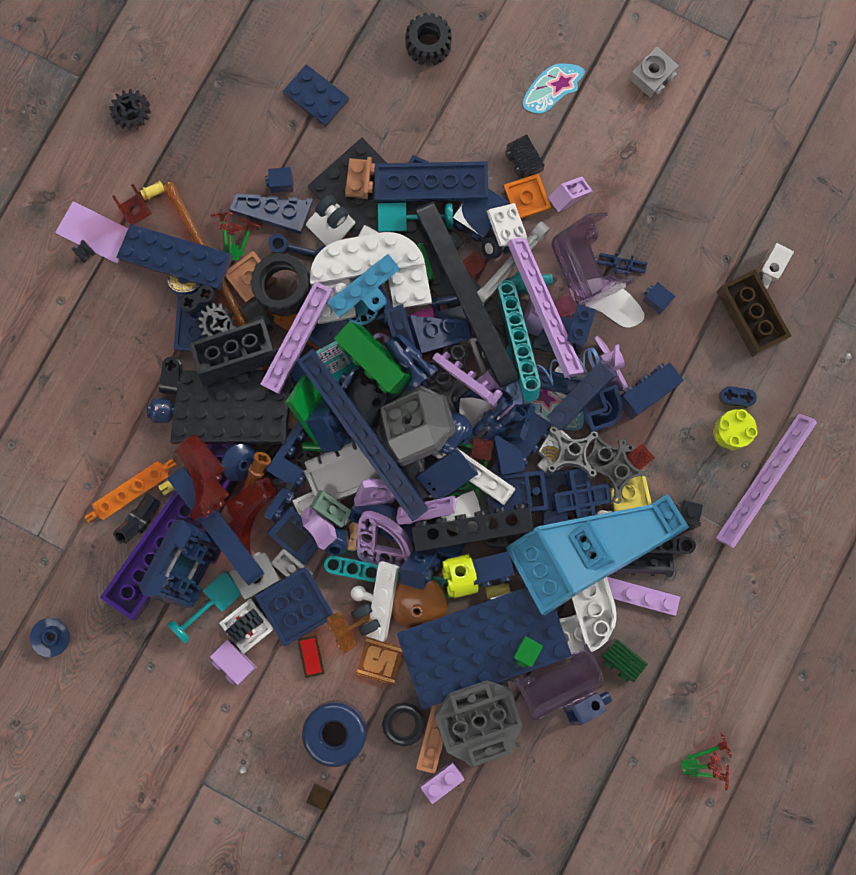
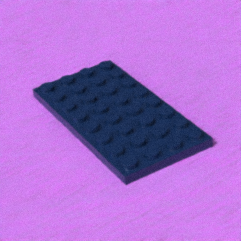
M527 587L396 633L422 709L442 703L449 693L486 680L499 683L572 657L556 609L546 615H542ZM524 635L543 646L533 666L527 665L526 668L516 664V658L513 657Z

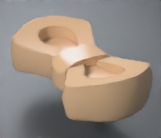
M352 522L348 526L351 533L348 539L347 550L349 551L357 550L358 524Z

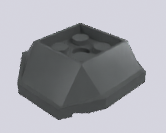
M421 385L414 391L409 390L387 400L385 405L380 407V416L376 425L379 440L397 465L400 466L408 465L438 452L445 445L448 438L456 432L449 402L446 397Z
M488 680L449 693L435 712V718L447 753L465 761L472 767L511 754L514 743L523 727L511 689ZM478 716H481V717H482V718H481L480 720H478V721H475V720H474V719H475L476 717H478Z

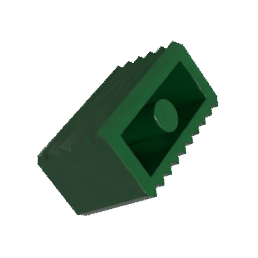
M617 638L612 641L600 656L604 659L602 663L611 670L614 667L619 671L618 676L625 682H635L648 665L647 662Z

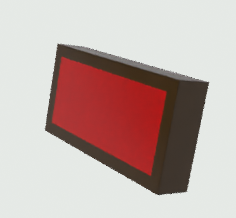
M317 635L297 639L305 678L325 674Z

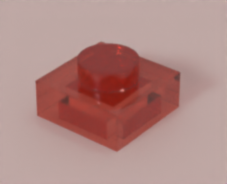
M475 251L462 261L472 278L487 266Z
M474 438L471 458L491 461L493 441Z
M643 443L627 455L629 460L639 470L654 459Z

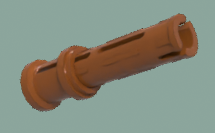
M257 452L254 454V461L248 468V476L237 496L238 501L241 499V503L246 504L249 502L258 480L265 475V468L271 462V458L266 453Z

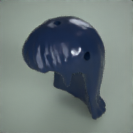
M451 412L456 432L448 438L445 445L438 451L446 455L457 448L461 442H463L462 446H464L472 439L473 427L466 416L457 412Z

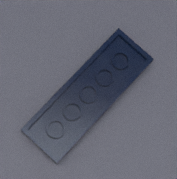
M488 161L375 164V202L488 200Z
M130 224L116 258L123 262L198 285H208L212 289L219 291L233 256L224 251Z

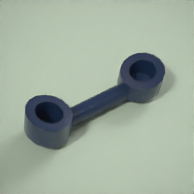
M281 234L272 235L268 243L270 249L275 254H285L289 251L314 258L326 247L320 246L317 250L292 245Z

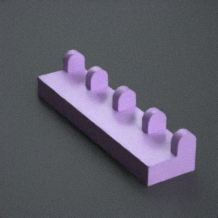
M445 352L442 356L439 353L433 356L432 359L441 368L494 406L502 396L500 390H497L494 394L487 390L490 385L489 382L484 381L482 384H479L475 381L476 373L474 371L466 374L460 370L462 367L460 361H457L455 364L449 362L450 354L448 352Z

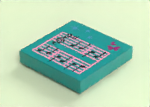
M334 341L316 352L339 383L342 374H348L356 365L351 361L348 352L344 353L337 347L338 342Z

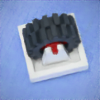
M251 598L219 623L243 654L274 630L271 623Z

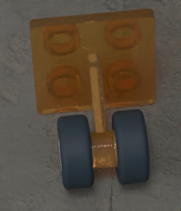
M371 602L351 611L353 619L357 620L360 618V620L349 626L341 611L327 617V626L334 633L336 644L344 654L357 646L351 629L363 624L358 629L360 634L365 636L381 627L377 619L372 621L370 613L373 611Z

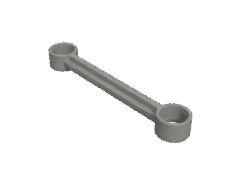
M542 221L526 239L530 250L537 243L541 242L550 230ZM513 256L477 292L483 305L499 287V284L517 267Z

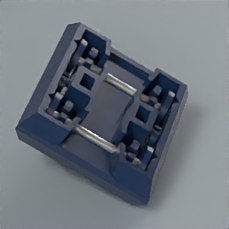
M183 520L173 521L139 585L142 594L182 608H192L202 591L198 585L209 564L217 562L222 552L208 532Z

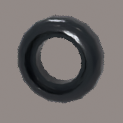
M407 702L396 703L391 706L384 714L382 722L383 732L387 739L394 745L402 747L411 746L418 742L424 734L426 726L421 710L414 704ZM399 713H409L415 719V729L407 736L398 735L393 729V719Z

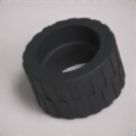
M287 253L270 254L266 258L261 259L255 266L254 271H252V278L250 280L252 293L263 308L271 314L281 317L299 313L312 288L310 275L302 262ZM282 270L295 272L298 275L299 284L293 295L284 300H272L267 296L266 285L273 274Z

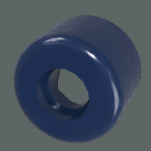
M331 700L320 704L308 715L302 730L303 745L308 755L317 763L327 767H340L352 762L360 754L367 737V725L362 713L351 703L342 700ZM330 722L341 723L346 729L345 741L341 744L327 742L323 737L324 726Z

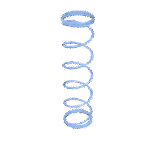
M592 347L587 348L583 354V363L578 358L580 364L584 369L585 374H587L585 368L586 351H588V358L592 368L595 367V364L592 359L591 351L595 356L596 363L598 364L600 362L596 350ZM553 359L552 362H551V364H550V376H549L548 372L544 369V367H542L541 365H538V364L536 365V367L539 366V367H541V368L545 371V373L547 374V376H548V378H549V380H550V382H551L552 385H553V380H552L551 367H552V363H553L554 361H557V362H558L557 359ZM516 381V387L513 383L504 387L505 391L512 398H514V389L517 395L520 396L518 381Z

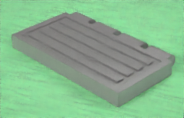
M353 442L344 445L338 451L340 456H338L337 451L322 454L320 457L323 463H321L319 457L305 461L307 469L304 472L315 497L318 491L321 490L337 500L358 491L362 481L369 478L374 480L381 479V477L357 444V449L355 448Z

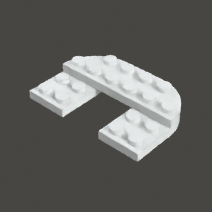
M382 232L335 241L319 252L311 267V286L316 281L332 289L331 299L350 284V278L361 276L389 254L401 269L389 279L393 307L404 304L406 309L432 304L423 255L413 241L401 234ZM327 303L318 320V324L356 318L355 307L339 318Z
M607 577L572 597L576 614L559 619L572 657L593 652L603 646L615 628L616 607ZM502 594V595H499V596H495V597H492V598H490V599H494V598H497V597H500V596H503V595H506V594Z

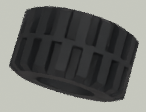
M423 13L422 17L417 15L416 20L412 19L410 21V25L406 28L405 38L406 50H408V55L412 56V60H418L420 65L426 63V66H430V63L437 65L438 61H444V56L447 57L449 50H451L452 33L446 20L442 21L440 15L435 17V13H431V15ZM432 34L439 40L433 45H425L418 39L422 35Z

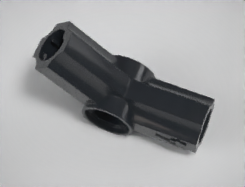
M146 493L136 509H133L127 515L124 522L114 530L115 540L120 544H127L137 533H143L150 523V518L162 502Z

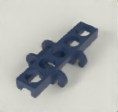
M616 251L615 256L604 253L599 254L597 264L615 267L612 270L614 275L616 273L625 274L627 278L630 275L629 271L646 273L648 262L633 260V254L630 260L617 257L619 251ZM601 257H606L607 262L601 261ZM619 261H625L626 265L621 267ZM641 264L644 266V269L637 268V266Z

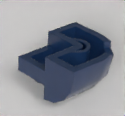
M617 384L604 388L583 410V418L590 432L610 427L621 418L623 402Z

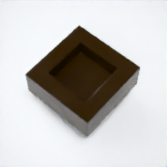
M314 783L306 803L324 811L333 791Z

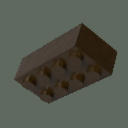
M756 270L722 285L716 291L752 357L786 341L792 336Z

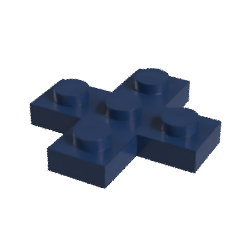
M581 468L567 471L570 490L552 494L555 513L574 510L575 519L596 515L594 506L612 502L609 483L591 486L587 473Z

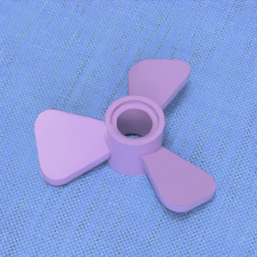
M599 336L594 337L604 352L603 355L599 356L600 361H605L618 374L609 383V386L617 384L619 391L626 390L628 385L619 370L625 367L623 356L619 351V344L615 345L614 350L610 352Z

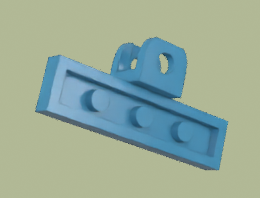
M387 254L327 303L339 318L362 300L370 310L377 312L387 303L386 298L378 287L401 269L391 256ZM375 298L379 299L378 304H373Z

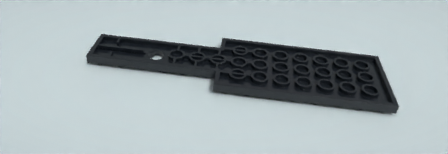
M363 137L308 185V189L320 201L325 196L332 195L336 199L337 204L348 211V215L355 221V224L349 230L354 237L359 236L364 225L378 232V203H406V215H417L415 208L426 204L425 201L375 202V173L370 178V181L373 182V191L369 193L368 199L346 197L350 158L367 160L368 157H372V163L374 164L387 163ZM407 219V231H393V233L401 234L415 244L423 243L435 278L428 282L429 288L438 298L454 294L419 219ZM447 229L456 250H458L464 242L452 229ZM469 274L474 284V287L478 292L482 287ZM490 297L484 307L493 325L496 327L495 330L506 350L509 341L500 305ZM458 301L445 304L449 309L460 306ZM468 324L469 330L473 333L470 325Z

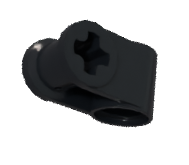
M167 357L162 363L159 380L160 393L176 394L179 371H182L183 365L174 357ZM174 363L176 368L170 369L169 365Z

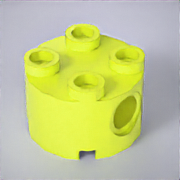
M735 409L728 411L717 419L713 434L716 442L721 447L738 450L754 440L757 435V426L754 418L747 411Z
M469 554L446 559L442 562L444 580L448 579L447 592L449 598H458L478 593V584L474 585L477 577Z

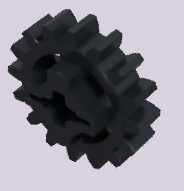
M129 89V93L122 90L121 96L115 94L117 100L112 99L111 102L114 106H109L112 112L110 116L114 119L115 124H120L122 129L127 126L129 131H131L132 126H135L136 129H139V124L144 126V119L149 120L150 118L147 114L151 113L150 103L146 101L145 95H141L138 90L134 94L132 89ZM139 102L142 104V110L139 108Z
M212 303L209 306L203 307V311L197 313L200 318L195 319L199 323L195 328L201 331L198 336L204 335V338L213 336L212 334L216 335L237 328L233 326V323L237 322V320L231 318L234 313H228V307L222 309V304L215 305V303Z

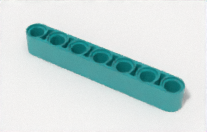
M502 281L498 287V301L516 373L519 378L521 393L525 400L534 401L540 394V379L517 290L513 282Z
M337 556L328 557L324 563L326 571L331 574L376 582V577L368 578L366 575L367 569L371 567L378 571V565ZM331 560H337L339 563V567L334 571L328 567ZM352 563L358 566L356 574H349L347 571L348 566ZM399 569L397 584L401 581L400 569ZM432 576L431 580L438 583L441 587L448 583V579L444 580V578Z

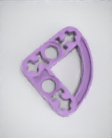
M373 511L363 512L358 524V558L361 561L377 565L384 561L401 568L405 563L402 558L406 561L413 551L407 534L390 518ZM367 519H369V522H371V524H370L369 527H367V525H368V520H367ZM378 527L392 535L401 549L378 545ZM363 534L371 535L372 539L364 538ZM381 554H388L390 559H384Z

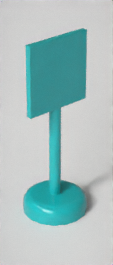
M378 203V232L407 231L406 220L418 219L417 215H406V203ZM452 203L445 204L444 214L439 215L441 219H445V227L453 229Z
M225 571L203 590L210 599L207 604L181 627L175 621H170L167 624L184 644L189 642V636L184 630L210 606L215 604L223 612L242 595L236 583Z

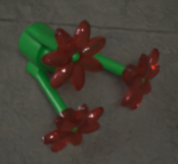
M218 212L211 214L210 217H219L222 223L220 224V230H222L223 251L232 254V260H239L240 256H244V249L254 226L263 229L257 223L250 222L244 218L239 219L247 223V231L239 248L238 244H233V235H235V232L244 230V227L238 223L233 225L229 222L226 224L227 217H232L235 213L224 212L222 214ZM227 232L229 235V243L227 242Z
M720 733L723 742L717 743V746L696 754L687 755V759H682V769L684 775H690L691 777L716 778L719 781H725L726 791L729 787V765L726 764L725 773H720L722 771V767L719 765L720 757H717L714 751L726 749L730 758L732 757L730 747L727 746L728 742L724 734ZM713 752V756H709L711 762L707 764H700L699 759L695 760L698 757ZM701 769L713 770V774L700 771Z

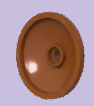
M433 580L427 583L424 589L402 585L400 581L396 586L391 614L400 625L407 629L446 615L448 608L446 593Z

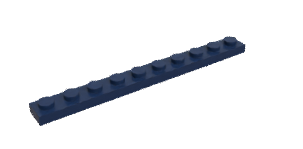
M312 349L297 361L411 521H415L430 510L317 352Z

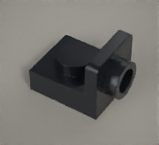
M683 501L680 513L689 526L687 529L694 530L695 527L701 526L702 504Z

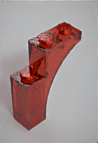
M194 434L183 440L174 452L186 466L194 484L195 503L189 516L195 522L201 517L203 519L207 518L213 512V509L218 511L226 504L224 500L229 494L219 483L223 478L221 475L226 468L222 466L201 439Z
M269 477L257 480L225 502L228 512L234 519L228 525L251 555L250 536L254 520L260 509L277 495Z

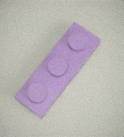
M455 496L425 502L430 510L415 521L430 520L434 517L449 516L455 513L457 503ZM399 507L396 518L398 524L413 523L403 508Z

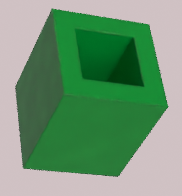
M524 635L513 655L516 658L515 663L523 668H526L527 665L532 667L543 646Z

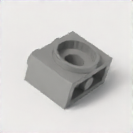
M656 47L632 71L629 80L652 98L655 94L659 95L664 90V84L667 81L672 82L677 76L676 71L679 65L660 48ZM649 69L655 70L656 73H651Z
M258 552L252 555L265 573L261 576L259 583H252L248 586L234 567V570L230 572L245 600H249L281 580L266 553L261 554Z

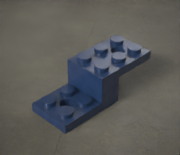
M299 421L287 437L286 444L281 446L266 469L277 479L293 484L291 490H280L264 514L266 518L274 523L285 513L283 509L287 503L290 505L293 502L292 500L295 499L296 495L294 493L297 488L301 489L307 480L305 472L289 462V459L293 460L296 456L299 444H303V441H306L309 436Z
M543 470L499 475V478L516 490L513 492L512 498L505 505L487 494L489 513H493L495 508L505 507V510L513 509V505L525 503V507H530L531 513L555 511L552 494L558 493L557 488L559 485H564L570 490L567 471L569 470L555 471L553 474L544 473Z

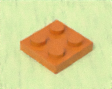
M539 173L504 184L503 188L509 204L515 203L520 219L551 210Z

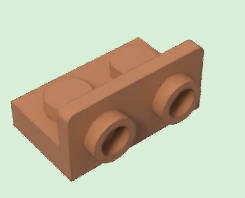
M368 157L367 160L349 159L346 197L368 199L369 193H372L373 182L370 181V178L375 173V164L372 163V157Z

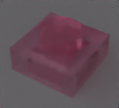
M570 293L554 301L559 316L568 317L575 313L577 305Z

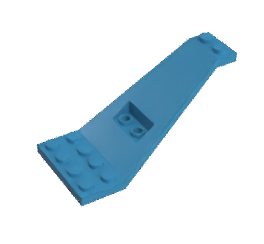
M666 494L651 505L538 526L534 531L527 533L506 547V549L509 551L541 614L546 615L575 595L689 528L671 497ZM586 536L587 540L582 543V538ZM596 553V557L591 559V555Z

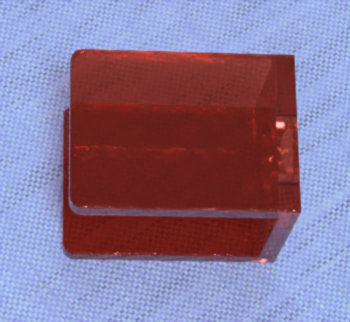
M132 184L131 186L136 193L134 197L120 204L115 195L112 198L129 224L134 225L152 213L134 184ZM133 205H139L141 208L140 212L136 215L130 212V208Z

